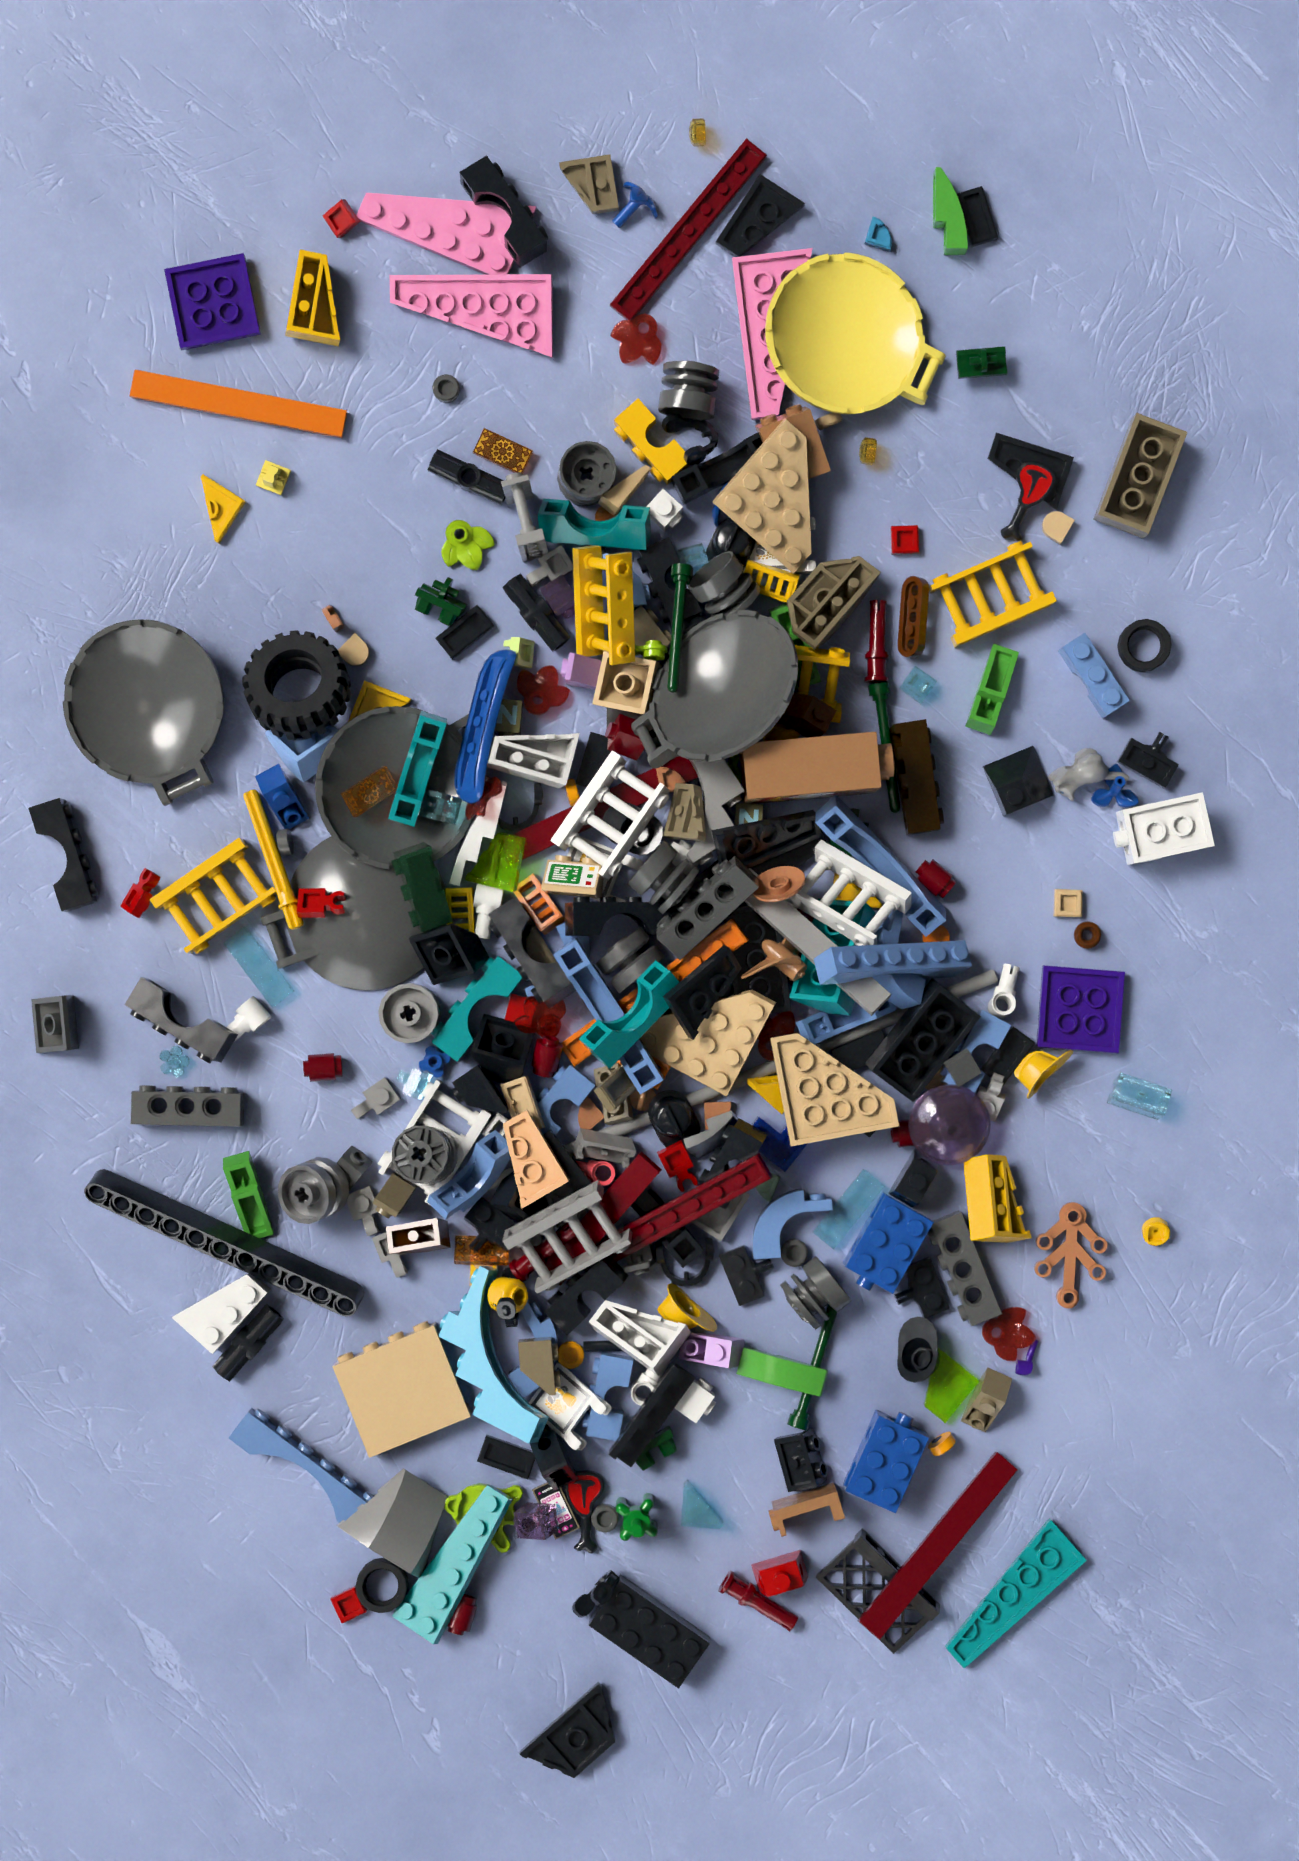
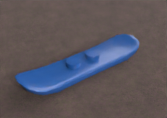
M510 649L498 650L491 654L485 660L477 677L454 776L456 793L461 800L470 804L479 802L483 794L494 730L506 685L516 659V651Z

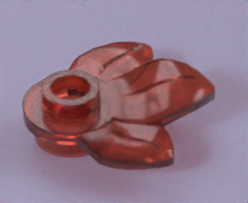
M640 314L633 320H622L614 326L610 336L621 341L619 355L622 363L633 362L640 358L641 355L652 365L658 360L662 344L656 335L658 330L657 322L651 315ZM641 323L648 324L649 330L647 333H642L639 330Z
M553 665L542 667L535 675L524 669L518 675L517 690L524 697L526 710L533 715H542L550 707L561 706L569 696L570 689L558 685V672ZM538 697L541 698L543 702L541 704H535L533 702V699Z
M485 775L483 794L479 802L467 803L465 810L467 820H470L474 814L482 817L485 816L488 799L502 792V784L499 778H490Z
M529 996L523 1003L525 1015L517 1018L514 1023L523 1033H537L542 1038L544 1035L556 1037L561 1029L560 1019L566 1013L564 1000L548 1008L544 1001L539 1004L534 996Z
M791 1011L781 1012L773 1019L768 1017L757 1038L759 1040L758 1051L764 1059L774 1061L773 1051L766 1048L767 1044L771 1042L770 1038L796 1033L794 1032L795 1018Z
M1009 1307L1002 1310V1314L998 1318H992L985 1322L982 1327V1336L988 1344L994 1346L995 1352L1000 1358L1007 1361H1016L1017 1348L1030 1346L1036 1340V1336L1031 1329L1022 1324L1026 1310L1021 1307ZM998 1327L1001 1331L1000 1335L993 1337L992 1330Z

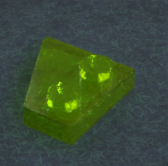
M503 832L497 833L490 842L488 849L479 857L478 863L471 872H468L465 880L511 892L517 891L526 838Z
M938 1347L940 1364L935 1373L929 1376L928 1389L923 1405L946 1423L978 1384L979 1380Z

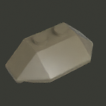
M860 556L820 563L787 600L793 634L814 650L825 644L859 606L881 572Z

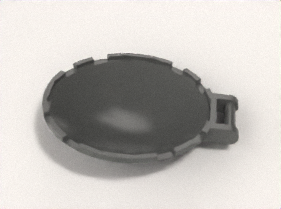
M738 610L737 613L729 615L720 613L700 622L682 636L678 690L671 693L667 689L669 657L663 668H658L651 687L654 690L652 703H649L650 710L632 723L631 728L634 734L639 736L648 754L647 761L651 768H659L677 755L689 760L708 762L726 759L745 751L761 740L775 726L790 703L798 676V657L792 638L779 622L770 616L761 615L757 611ZM653 728L661 743L659 748H656L649 733Z
M144 619L128 620L113 624L89 638L80 648L81 650L76 655L73 663H70L64 681V717L69 733L81 753L92 764H96L99 768L106 771L107 774L124 781L152 783L164 806L173 803V799L203 785L207 787L213 784L212 775L203 757L210 750L220 730L224 710V697L217 669L204 648L179 628L160 621ZM195 768L198 776L168 789L166 781Z
M399 706L377 708L353 718L337 731L327 744L320 758L315 780V794L321 819L331 837L342 849L357 860L368 865L383 869L403 870L429 864L444 856L458 844L474 818L478 803L470 804L461 800L454 786L455 767L463 739L458 730L462 727L466 728L469 714L450 725L446 724L414 827L390 820L388 816L418 718L423 710ZM380 768H383L394 789L384 797L382 796L385 794L383 787L385 780H380L377 775L369 777V775ZM363 779L373 780V783H376V786L379 788L377 790L379 791L378 799L372 804L369 803V805L363 804L362 801H359V797H357V785H360L359 782H362ZM352 786L354 787L350 790L352 796L350 803L356 804L359 809L367 807L355 816L352 815L341 795ZM369 789L365 790V794L369 795L371 793Z
M329 837L315 846L303 858L293 874L290 885L296 899H298L299 888H326L327 895L336 891L344 892L346 900L337 901L335 905H343L345 913L338 915L331 911H326L325 918H302L304 925L293 930L288 927L283 910L260 918L262 925H266L278 959L276 961L278 969L305 961L314 972L339 986L356 990L384 989L406 981L423 968L409 938L446 926L445 886L433 862L421 867L403 870L378 868L357 860L342 849L332 837ZM282 919L285 921L296 954L289 957L276 923Z

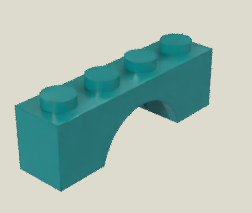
M543 498L538 512L539 529L542 528L545 541L550 543L646 550L651 536L650 507L623 505L621 511L614 518L605 521H594L579 514L568 500Z
M424 711L420 712L388 819L415 826L432 766L447 724V718Z
M497 956L496 959L490 957L481 969L485 972L479 981L475 978L465 989L468 995L461 1003L457 1000L448 1011L452 1015L445 1024L441 1021L431 1033L435 1037L432 1043L456 1062L463 1057L475 1041L470 1030L469 1018L477 1002L491 995L509 997L523 979L518 970L500 956Z
M655 960L637 979L638 994L632 1008L624 1016L614 1021L598 1019L579 1040L600 1062L610 1069L667 1011L669 1006L663 996L676 986L679 981L671 971Z

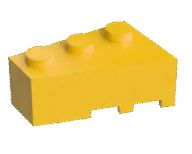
M300 249L285 336L339 346L340 335L337 326L327 255Z
M986 1154L964 1159L971 1241L1010 1243L1031 1239L1030 1230L1025 1231L1021 1215L1024 1214L1022 1205L1017 1206L1013 1190L1016 1189L1006 1156Z

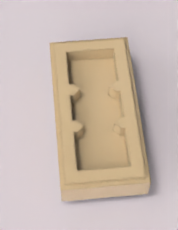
M524 1076L501 1084L511 1118L528 1109L539 1129L545 1128L529 1077Z

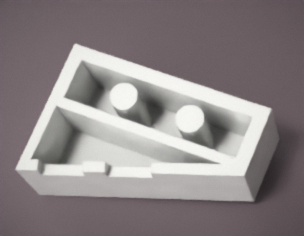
M580 733L495 736L492 739L487 768L555 788L564 787L567 784Z
M246 1274L177 1313L172 1318L213 1354L271 1289L259 1278Z
M607 1300L603 1302L589 1321L596 1332L657 1376L661 1374L691 1334L686 1324L669 1321L657 1315L639 1312L637 1309Z

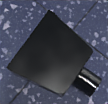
M914 1149L888 1194L910 1207L918 1205L938 1172V1163Z
M546 1424L539 1441L530 1443L542 1477L555 1491L579 1478L562 1439L554 1429H549V1426Z

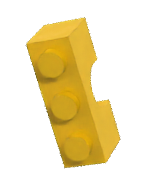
M638 398L614 419L616 428L613 430L623 442L628 440L634 448L631 451L640 462L646 460L652 467L650 469L652 476L659 483L663 480L668 485L673 475L685 470L690 465L685 462L683 458L685 451L675 439L668 445L660 448L648 443L646 434L656 424V418Z

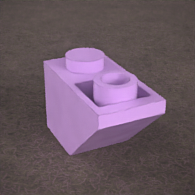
M569 652V658H563L561 675L565 678L566 685L595 690L601 660Z
M691 1332L680 1347L679 1359L725 1368L738 1367L745 1339L719 1334Z

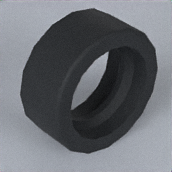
M1150 619L1137 620L1127 626L1119 636L1117 644L1118 654L1122 662L1130 669L1139 672L1152 671L1162 665L1170 655L1172 646L1170 634L1166 628L1159 622ZM1139 630L1152 631L1160 641L1159 653L1151 661H1139L1129 651V640Z
M377 1558L365 1564L357 1577L355 1587L357 1597L364 1607L373 1612L385 1613L399 1607L405 1599L409 1582L405 1570L385 1558ZM376 1570H388L398 1580L397 1593L387 1601L375 1600L367 1591V1578Z

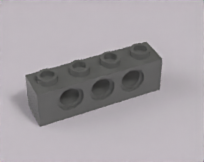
M736 856L730 861H723L717 867L716 874L711 879H704L697 886V892L690 898L688 896L683 898L677 905V910L671 916L666 915L658 922L657 939L681 960L759 888L758 878ZM723 884L732 886V889L728 892H722L718 888ZM704 902L712 905L709 910H702L698 906ZM682 921H690L693 924L689 928L679 926Z
M140 1085L139 1090L131 1092V1124L243 1126L244 1093H237V1087H221V1092H210V1087H194V1092L183 1091V1086H167L166 1091H156V1086ZM159 1097L167 1102V1108L163 1113L158 1112L154 1106L156 1099ZM185 1098H189L194 1102V1110L191 1113H186L182 1109V1101ZM213 1098L219 1100L222 1106L218 1114H214L209 1110V1102Z
M958 1210L933 1220L932 1222L934 1223L927 1234L932 1245H938L941 1254L937 1256L942 1271L948 1270L951 1280L947 1281L952 1296L958 1295L961 1305L957 1306L962 1321L968 1320V1323L974 1326L1001 1315V1310L975 1245L970 1239V1233L962 1213ZM950 1237H957L959 1239V1247L954 1251L947 1250L945 1246L946 1240ZM961 1262H967L970 1267L969 1272L965 1276H958L956 1274V1266ZM972 1287L978 1288L980 1292L978 1299L968 1301L966 1299L967 1290Z

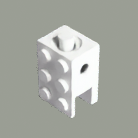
M1203 792L1116 812L1120 831L1113 832L1116 848H1124L1127 865L1215 846Z

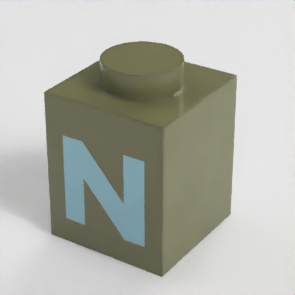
M502 699L494 733L498 734V736L521 735L522 701Z
M737 803L735 805L734 826L762 820L763 804Z

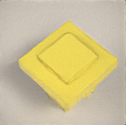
M265 460L256 486L282 495L291 470Z

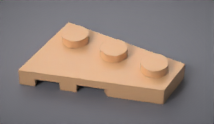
M528 1109L503 1123L515 1173L514 1177L519 1191L521 1208L526 1207L569 1182L570 1179Z

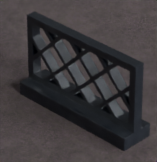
M862 1528L855 1535L854 1539L816 1575V1578L859 1619L871 1604L866 1603V1589L883 1590L887 1585L885 1584V1579L889 1582L901 1566ZM855 1549L862 1556V1565H846V1556ZM843 1559V1565H837ZM831 1570H843V1583H831L825 1576ZM846 1570L862 1571V1584H847ZM866 1571H877L882 1576V1584H866ZM923 1587L901 1613V1622H894L891 1625L893 1628H902V1637L895 1643H892L885 1633L880 1639L893 1654L940 1612V1604ZM847 1589H863V1603L851 1602L847 1598ZM905 1609H916L923 1617L917 1622H905Z

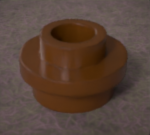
M1082 922L1074 930V940L1082 948H1093L1101 940V930L1093 922ZM1085 930H1089L1092 933L1090 940L1083 938L1082 934Z

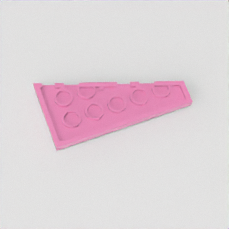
M366 193L356 215L360 222L485 275L509 274L514 263V259L505 248L504 235L511 225V219L502 208L496 205H475L473 201ZM528 206L534 217L537 210L536 206Z
M813 248L732 258L751 420H758L771 414H776V417L779 415L785 383L775 370L767 349L765 336L766 315L777 287L793 269L811 259Z
M552 274L389 275L390 303L553 357Z

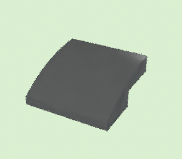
M732 1111L706 1119L709 1130L683 1139L686 1149L696 1159L715 1151L717 1146L721 1147L725 1144L726 1140L722 1139V1136L728 1125L734 1126L739 1118Z

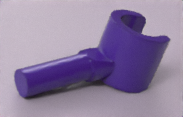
M1032 1339L1026 1360L1017 1359L1016 1374L1028 1375L1032 1372V1360L1039 1342L1038 1340Z

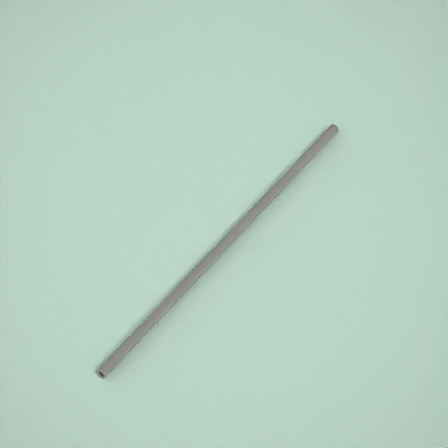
M992 969L946 989L959 998L996 983L998 979ZM897 1008V1010L846 1030L814 1045L828 1052L896 1024L908 1008L903 1010ZM774 1059L739 1073L730 1091L747 1085V1078L765 1077L777 1073ZM707 1086L687 1094L685 1097L691 1107H694L723 1094ZM648 1111L634 1116L632 1120L614 1124L598 1132L623 1136L651 1124ZM576 1140L563 1145L571 1156H574L573 1149ZM513 1166L505 1169L489 1190L498 1187L502 1179L514 1171Z

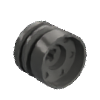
M671 361L664 363L663 373L666 375L662 377L661 382L672 389L660 392L658 411L666 416L680 414L682 418L697 420L713 419L716 398L706 394V392L718 390V383L715 381L719 379V369L695 361Z
M592 441L575 443L568 448L561 458L557 476L559 489L565 498L576 505L590 506L598 504L601 496L612 488L615 481L617 468L613 455L606 447ZM582 473H591L590 480L585 479L583 481L580 479Z
M731 551L721 553L704 564L693 575L688 584V589L698 602L703 603L707 601L705 610L711 616L720 613L729 615L737 613L738 610H745L754 602L761 591L758 583L752 581L750 573H742L743 564Z
M665 840L627 883L639 895L644 894L650 888L653 889L655 892L649 903L653 905L662 897L664 901L658 908V911L662 914L678 904L693 886L696 875L700 871L694 866L687 874L682 872L689 863L687 859L675 866L672 862L678 851Z
M412 1126L404 1130L396 1138L392 1147V1162L396 1171L404 1179L413 1183L436 1184L445 1180L454 1171L457 1163V1148L454 1140L445 1131L430 1126ZM419 1149L426 1150L424 1154L425 1160L417 1158L420 1155Z
M817 1256L802 1266L807 1276L805 1281H802L795 1274L791 1275V1278L797 1285L795 1289H792L786 1281L780 1284L790 1306L802 1320L810 1324L815 1330L821 1326L814 1317L817 1312L825 1321L829 1320V1316L824 1308L827 1304L839 1312L852 1301Z

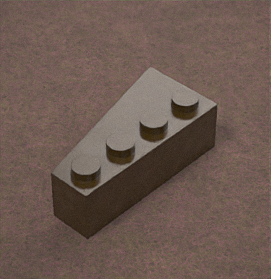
M923 719L893 724L890 728L906 835L938 831L941 829L940 824H944L942 807L938 808L937 804L940 790L938 781H934L933 770H936L934 755L930 751L931 733L929 727H927V721Z

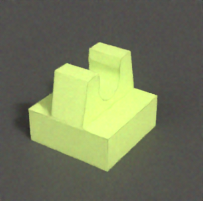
M511 637V639L505 640L503 646L516 651L514 666L532 668L535 641L521 637Z

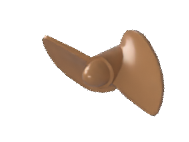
M785 938L782 943L764 940L762 942V949L767 958L743 974L741 978L744 979L768 967L776 966L789 977V980L794 982L805 975L804 972L807 969V965L801 961L799 957L800 951Z

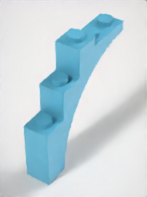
M479 1266V1269H476L471 1276L470 1283L472 1285L468 1294H465L460 1302L461 1311H449L442 1318L440 1323L441 1331L438 1337L466 1350L458 1359V1370L455 1376L483 1389L474 1401V1407L476 1408L473 1415L528 1444L539 1441L549 1416L531 1406L515 1390L502 1370L495 1354L490 1333V1305L487 1297L488 1289L496 1279L499 1270L490 1266Z

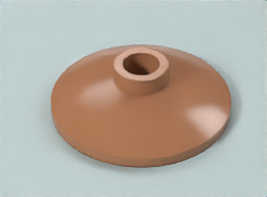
M780 866L769 869L757 877L759 888L752 894L756 899L764 902H777L788 899L803 888L805 875L802 870L793 866Z

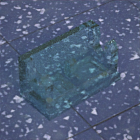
M1121 1072L1119 1073V1076L1115 1078L1112 1084L1114 1088L1108 1096V1104L1156 1120L1165 1116L1172 1093L1171 1089Z

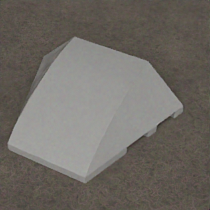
M403 1468L377 1490V1494L365 1505L361 1504L357 1507L358 1510L346 1521L342 1520L337 1526L383 1558L406 1572L420 1577L426 1568L447 1496Z

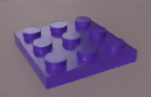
M244 253L164 269L181 350L261 335Z
M1042 965L1036 1047L1119 1053L1125 972Z

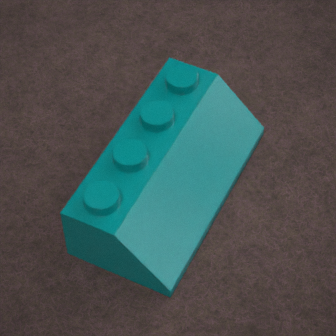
M834 900L829 907L842 915L853 901ZM865 903L851 921L865 928L876 915V912ZM814 918L812 924L838 947L856 946L851 939ZM802 954L801 961L807 965V969L802 978L794 981L789 998L825 1013L851 1016L855 1001L836 984L820 985L815 965Z

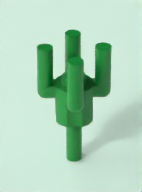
M646 1493L643 1496L641 1505L629 1507L624 1497H619L616 1500V1511L623 1516V1525L620 1527L621 1540L627 1541L631 1536L641 1537L644 1536V1533L650 1537L657 1535L658 1524L655 1520H650L649 1514L654 1506V1497L651 1493Z

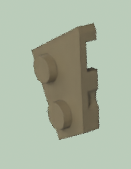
M610 154L559 162L561 172L592 214L619 210Z
M675 784L663 836L671 839L705 842L706 831L701 787L694 784Z

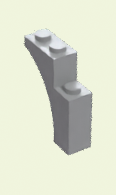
M724 759L708 762L690 760L703 791L706 831L705 842L696 841L686 855L692 865L697 861L702 865L714 857L712 852L716 849L711 830L734 826L723 806L726 805L729 809L742 800L740 795L744 793V789Z

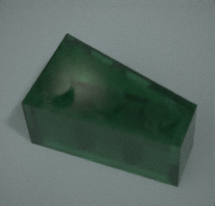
M422 842L393 852L395 859L391 860L395 875H401L404 885L399 887L404 901L410 902L412 911L408 912L413 928L418 926V929L424 932L453 922L445 893L441 888L438 878L440 877L437 867L435 868L431 854H433L431 846Z

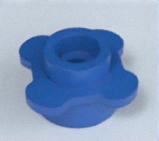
M429 1046L425 1050L426 1055L424 1059L419 1062V1068L422 1071L427 1070L433 1073V1076L438 1078L444 1074L443 1069L446 1063L450 1062V1056L437 1051L434 1046ZM436 1059L437 1064H433L432 1060Z

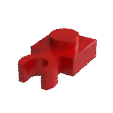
M144 868L140 874L138 884L133 883L120 907L133 916L140 918L150 905L149 899L153 896L150 892L158 884L160 876Z
M299 888L296 912L298 918H325L326 911H331L338 915L344 914V906L335 905L337 901H345V893L336 891L327 895L326 888Z
M681 1140L657 1152L669 1178L677 1175L676 1184L681 1192L685 1191L682 1185L685 1179H691L694 1186L698 1185L694 1173L687 1171V1169L694 1165Z

